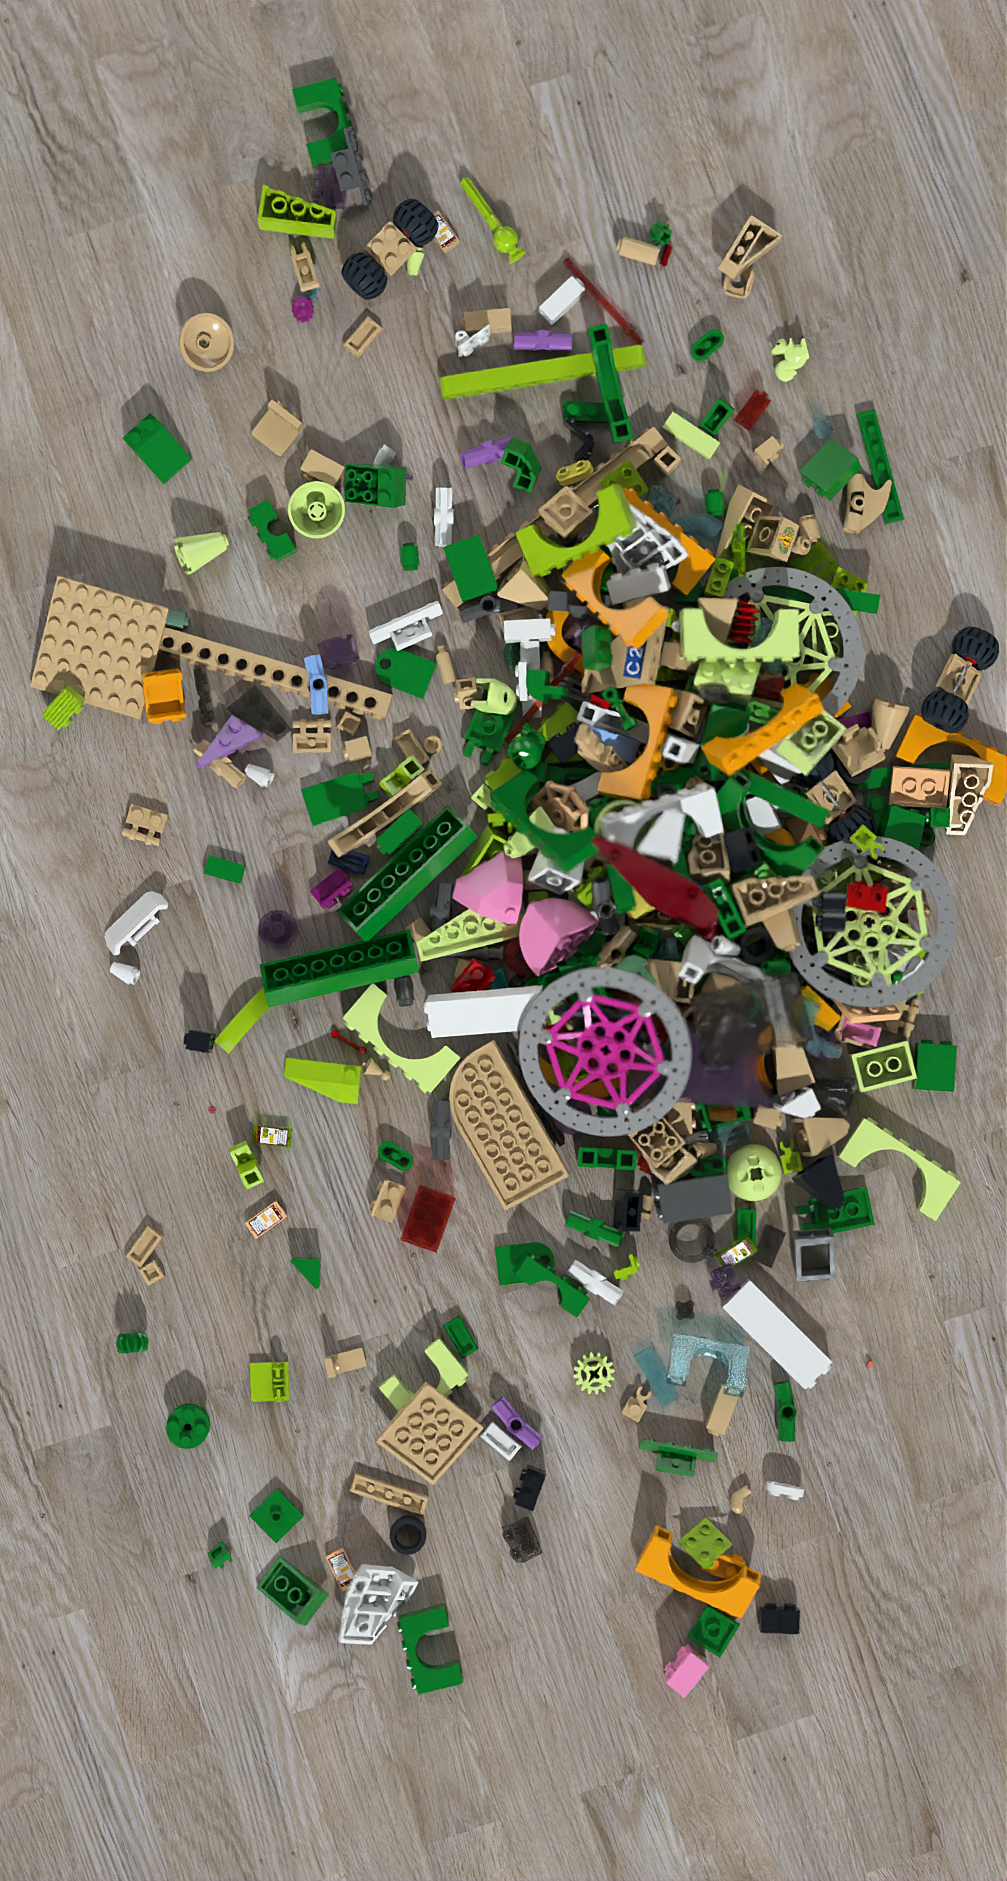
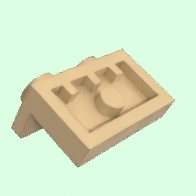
M386 1178L384 1182L380 1181L376 1190L379 1193L377 1200L373 1199L369 1210L372 1211L371 1216L392 1223L407 1187Z

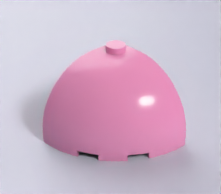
M550 898L532 902L527 907L519 932L520 946L527 964L537 976L551 971L557 967L556 963L561 961L562 958L567 959L578 950L576 946L584 939L587 941L600 922L585 908L568 900Z

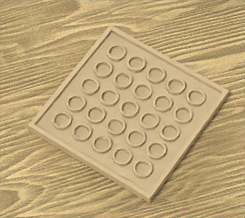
M60 575L57 576L30 687L59 695L69 684L86 699L83 703L141 719L145 707L141 673L154 672L170 608Z

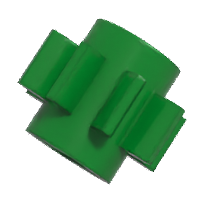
M656 221L650 227L648 237L651 238V243L654 245L660 244L664 246V244L670 241L672 230L669 229L667 223L662 222L661 224Z

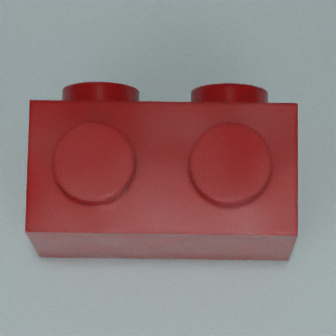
M853 880V884H848L846 907L885 912L888 889H884V885L873 883L872 887L864 886L865 882Z

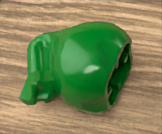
M525 723L522 726L521 736L516 737L510 742L507 752L518 768L532 769L541 759L546 740L543 734L533 730L528 723Z

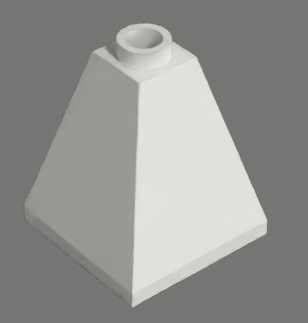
M785 738L758 755L760 760L782 785L792 780V776L796 777V774L802 773L776 751Z

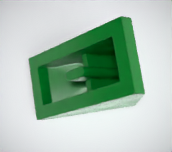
M719 397L700 423V426L714 437L731 418L735 409Z
M294 1257L290 1262L317 1290L321 1285V1258Z

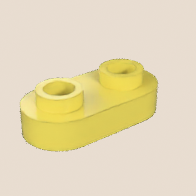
M581 460L575 464L560 468L556 474V479L561 486H567L588 478L594 469L588 460Z

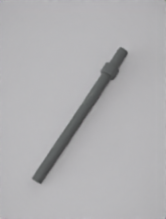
M512 1041L506 1045L513 1057L514 1065L518 1066L523 1076L519 1052ZM535 1099L558 1146L566 1144L552 1116Z

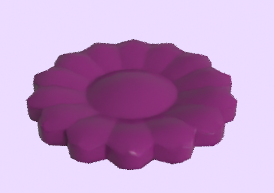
M304 295L298 296L292 304L294 318L302 323L308 322L312 318V314H314L312 300H309V297Z

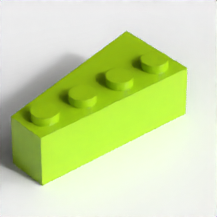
M263 184L258 213L259 230L335 239L337 227L336 211L315 203H308L299 197L289 196L283 191L273 190Z

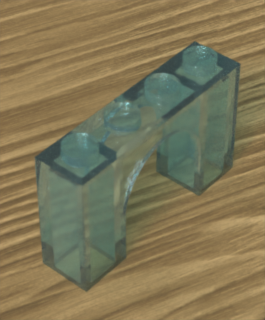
M674 1333L671 1341L667 1384L685 1387L689 1376L690 1361L700 1355H709L718 1359L725 1369L723 1394L743 1397L746 1390L750 1347H745L743 1344H729L723 1340H708L702 1336L692 1337L685 1333Z

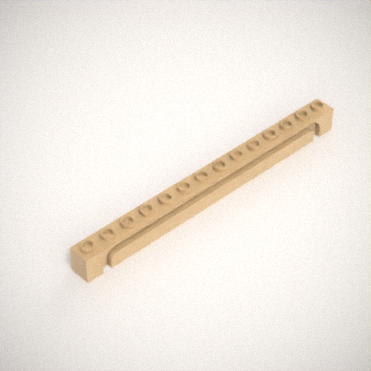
M652 427L650 430L649 428L644 429L639 434L640 437L634 441L632 439L624 445V450L620 453L618 451L614 452L606 464L600 463L594 468L595 472L586 479L580 480V484L576 487L571 486L569 488L589 508L598 502L596 493L603 490L598 483L600 480L628 459L638 471L668 446L655 427ZM538 512L534 515L535 518L532 521H525L518 527L522 530L530 525L539 524L547 537L552 534L545 527V520ZM509 533L504 538L502 544H495L488 550L489 554L487 557L495 580L509 571L524 556L516 533ZM450 579L443 585L442 593L456 611L458 607L470 601L462 602L455 580Z

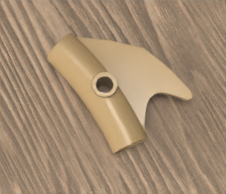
M855 474L847 483V508L843 531L850 534H859L861 530L883 513L889 498L891 480H888L881 489L874 490L865 481L863 474Z

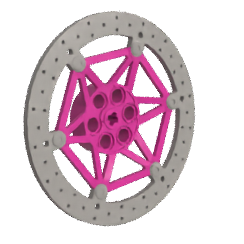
M591 967L577 970L550 984L541 992L528 1010L519 1039V1057L523 1076L538 1103L551 1116L564 1125L577 1131L597 1136L631 1134L660 1120L669 1112L681 1096L689 1077L692 1062V1048L688 1028L682 1014L672 999L661 988L645 977L613 967ZM608 986L620 988L637 995L644 1002L641 1005H635L593 994L592 987ZM573 992H578L580 999L550 1030L542 1029L544 1020L552 1008ZM596 1002L632 1010L634 1013L621 1020L607 1018ZM583 1006L586 1026L584 1031L557 1033L562 1025ZM590 1006L599 1017V1019L591 1022ZM654 1011L659 1014L670 1035L673 1052L672 1061L664 1060L650 1016ZM638 1018V1020H637L636 1024L634 1025L633 1029H631V1028L626 1024V1023H628V1022H630V1021H632V1020ZM643 1021L646 1022L657 1058H654L637 1046L636 1034ZM597 1027L605 1028L606 1033H599ZM616 1031L623 1032L625 1037H617ZM578 1038L577 1047L559 1041L560 1039ZM584 1040H590L593 1046H586ZM538 1043L546 1044L560 1086L557 1092L553 1091L542 1072L538 1055ZM605 1045L609 1046V1051L606 1050ZM553 1046L578 1056L579 1061L568 1082L564 1080ZM627 1049L631 1055L624 1056L621 1051ZM636 1054H639L652 1064L635 1063ZM590 1058H596L599 1064H592ZM609 1063H615L618 1069H611ZM582 1067L590 1073L589 1076L572 1085ZM628 1069L653 1071L642 1085L627 1098L626 1071ZM660 1074L667 1075L669 1078L656 1098L643 1108L632 1112L630 1105ZM599 1077L603 1079L614 1102L580 1094L576 1091ZM620 1077V1097L610 1080L611 1078ZM573 1098L612 1108L617 1111L618 1116L600 1117L590 1115L573 1108L566 1102Z

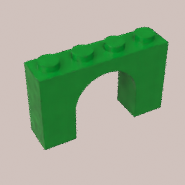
M336 78L292 89L298 114L315 109H327L333 112L339 120L338 128L332 136L306 144L312 168L333 163L331 153L348 148L343 129L351 126L352 130H354L351 120L347 121L346 114L349 113L347 103L342 102L341 96L344 95L342 84H338Z
M681 848L678 850L675 869L670 870L690 880L683 849ZM609 863L606 866V875L609 879L616 914L636 910L637 904L632 886Z
M445 1603L401 1614L399 1617L400 1621H397L399 1633H403L404 1640H401L403 1651L408 1653L409 1659H406L408 1671L412 1670L414 1678H411L413 1690L417 1689V1693L420 1695L463 1684L459 1660L441 1665H430L419 1657L416 1649L418 1640L425 1633L449 1627Z

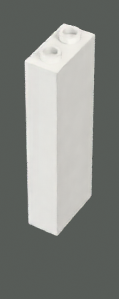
M542 985L429 995L426 1002H424V1012L428 1014L429 1019L427 1020V1029L431 1031L432 1038L521 1031L528 1010L543 991ZM547 1017L544 1020L542 1029H545L548 1021Z
M749 1279L721 1305L805 1390L808 1387L812 1388L818 1380L816 1378L821 1373L824 1375L830 1370L832 1361Z

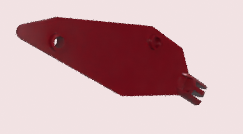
M598 836L592 838V843L648 905L698 931L710 943L714 937L720 935L728 939L727 935L717 924L718 908L695 882L624 844Z

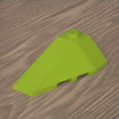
M286 1058L284 1077L337 1102L358 1104L362 1066Z

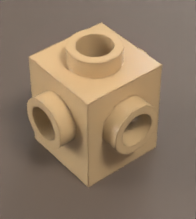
M475 677L456 680L457 691H454L455 703L459 702L460 710L475 708L471 705V701L482 699L480 688H476Z

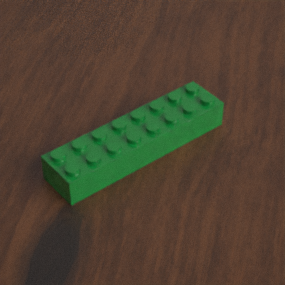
M447 805L336 912L367 943L478 836Z
M410 929L374 937L367 943L361 940L260 964L264 994L269 1007L419 973Z

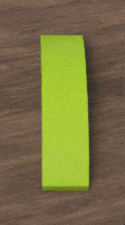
M263 987L215 1039V1042L228 1054L263 1014L270 1009Z

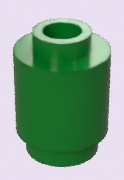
M719 489L708 490V494H705L704 498L706 513H708L709 518L724 516L723 492H719Z
M403 543V547L399 548L403 571L418 570V565H420L418 546H414V543Z

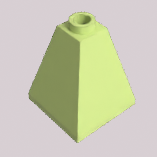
M541 806L528 815L529 819L543 830L551 831L555 828ZM516 829L503 845L505 853L511 856V858L538 854L539 849L536 846H532L527 837L519 834Z

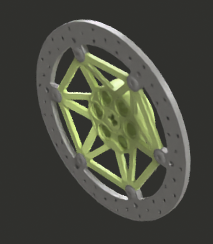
M761 568L744 573L729 581L723 598H739L749 593L751 600L748 603L755 605L759 610L761 607L772 623L770 626L762 628L760 613H755V616L759 618L755 620L756 633L754 636H748L752 643H748L747 649L759 646L765 640L766 633L772 629L774 615L767 606V602L805 609L804 612L798 615L799 622L809 616L799 635L800 661L793 663L774 659V662H762V659H755V662L761 663V665L766 664L769 670L764 674L758 672L757 677L760 680L755 682L753 690L765 683H770L781 693L784 691L781 684L791 681V685L796 683V676L800 671L824 668L823 673L808 688V690L814 692L832 671L839 672L840 675L833 689L821 701L824 710L833 717L851 695L858 680L862 662V640L859 626L844 598L824 580L794 568ZM770 586L791 587L806 592L815 599L809 604L767 596L763 594L762 588ZM825 608L833 615L840 629L844 647L843 658L835 657L821 616V612ZM814 619L817 620L828 656L809 649L803 644ZM727 638V641H726L725 646H727V647H729V648H732V649H737V648H735V647L729 645L728 643H740V642L732 641V640H729V639ZM808 654L824 662L804 664L805 655ZM784 668L788 673L785 677H779L776 674L777 670ZM750 697V699L769 707L782 709L784 705L781 702ZM749 720L745 733L750 734L760 729L759 726L763 727V725Z
M877 837L875 843L882 844L885 848V853L880 849H875L874 853L906 865L917 874L914 879L906 878L867 863V855H870L868 849L864 853L862 851L857 853V850L860 849L853 843L847 844L843 841L826 847L809 866V869H806L801 875L812 876L814 881H816L823 872L834 864L848 858H853L854 865L821 889L819 893L829 892L853 873H856L855 881H861V875L863 874L867 886L872 887L873 882L869 875V870L906 885L887 895L886 908L890 912L888 916H881L877 911L846 907L845 914L854 913L856 919L854 921L846 919L845 931L837 932L826 947L823 946L822 933L818 932V927L815 926V918L819 914L818 908L815 905L817 896L793 907L795 918H798L796 922L802 945L796 946L795 950L788 951L795 967L816 990L831 999L847 1005L883 1007L899 1003L916 995L939 975L951 954L957 931L956 906L946 879L932 861L921 852L903 842L890 838ZM925 887L929 888L936 904L938 915L936 939L928 937L921 896V890ZM908 892L899 906L894 908L889 900ZM912 896L916 898L921 934H918L898 920L899 914ZM804 904L812 906L818 952L813 956L810 955L802 934L801 914ZM866 920H871V923L874 922L871 928H867V925L864 926ZM890 927L893 932L890 935H884L882 928ZM901 929L916 940L896 939L897 930ZM855 931L859 934V938L851 940L848 934ZM841 937L848 945L831 951ZM873 938L877 941V945L869 947L866 941ZM890 944L915 946L913 950L887 970H883L885 949ZM851 950L860 952L870 969V973L835 960L833 957ZM924 950L930 953L925 962L912 975L898 983L886 985L885 978L920 951ZM879 952L876 970L869 954ZM828 963L871 980L872 988H860L844 984L828 975L821 967Z

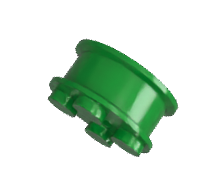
M192 1403L182 1404L175 1408L166 1424L168 1438L175 1446L182 1449H192L201 1445L210 1430V1418L207 1412L199 1405ZM186 1424H190L191 1428H187Z

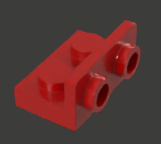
M473 958L451 985V989L455 993L486 990L493 984L495 975L490 967Z

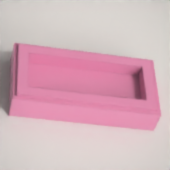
M845 1018L839 1036L877 1046L882 1028L863 1022L850 1023Z

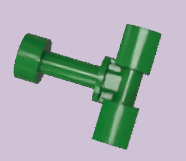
M613 687L603 691L604 699L613 704L611 708H616L624 722L621 725L625 732L635 728L639 723L635 717L630 718L623 706L625 702L623 694Z

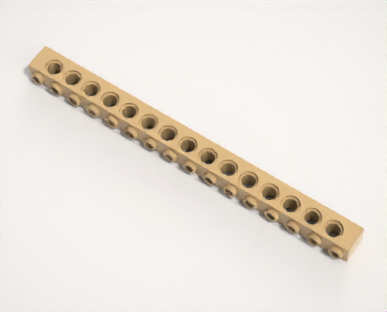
M165 627L158 655H162L163 652L169 654V658L180 661V658L187 659V663L198 666L199 663L204 664L206 669L217 671V669L224 670V674L235 677V674L243 676L242 679L249 682L254 680L261 681V685L269 688L274 685L278 686L280 691L286 693L295 691L298 692L297 696L307 699L311 696L310 682L307 670L170 628ZM167 639H173L174 641L173 646L170 648L164 646ZM186 644L192 645V650L189 653H183L182 651ZM203 650H210V656L207 659L201 658ZM222 655L229 656V661L226 664L219 663V658ZM240 661H246L247 667L240 670L237 668V664ZM264 666L266 668L265 673L257 675V667ZM278 671L284 673V677L280 681L274 679V674ZM325 675L328 683V702L334 703V707L344 710L345 707L352 708V712L363 715L364 712L369 713L371 718L377 720L387 719L393 699L392 694ZM295 677H301L302 683L299 686H294L292 680ZM317 680L316 682L321 684L320 689H322L324 686V682L321 680ZM334 687L338 688L339 694L336 697H331L329 690ZM350 693L357 694L358 697L355 702L347 701V696ZM367 699H374L376 701L375 706L372 708L366 707L365 702Z

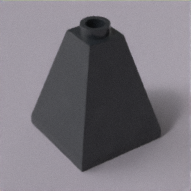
M832 1154L820 1157L791 1177L795 1183L828 1209L837 1211L844 1206L845 1197Z

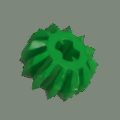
M145 1332L126 1333L116 1336V1347L120 1354L143 1352L148 1349L149 1339Z

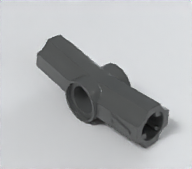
M498 595L485 596L480 600L458 607V611L463 623H467L492 613L517 609V603L501 598ZM483 602H491L493 608L491 610L484 609L482 606Z
M595 877L591 881L593 894L591 907L596 912L603 934L613 935L618 932L620 927L614 912L615 906L611 902L609 879L607 877Z
M436 883L434 903L431 904L430 919L432 920L431 933L449 922L452 918V884Z
M433 1101V1121L431 1122L433 1159L446 1160L450 1158V1139L452 1134L450 1101Z

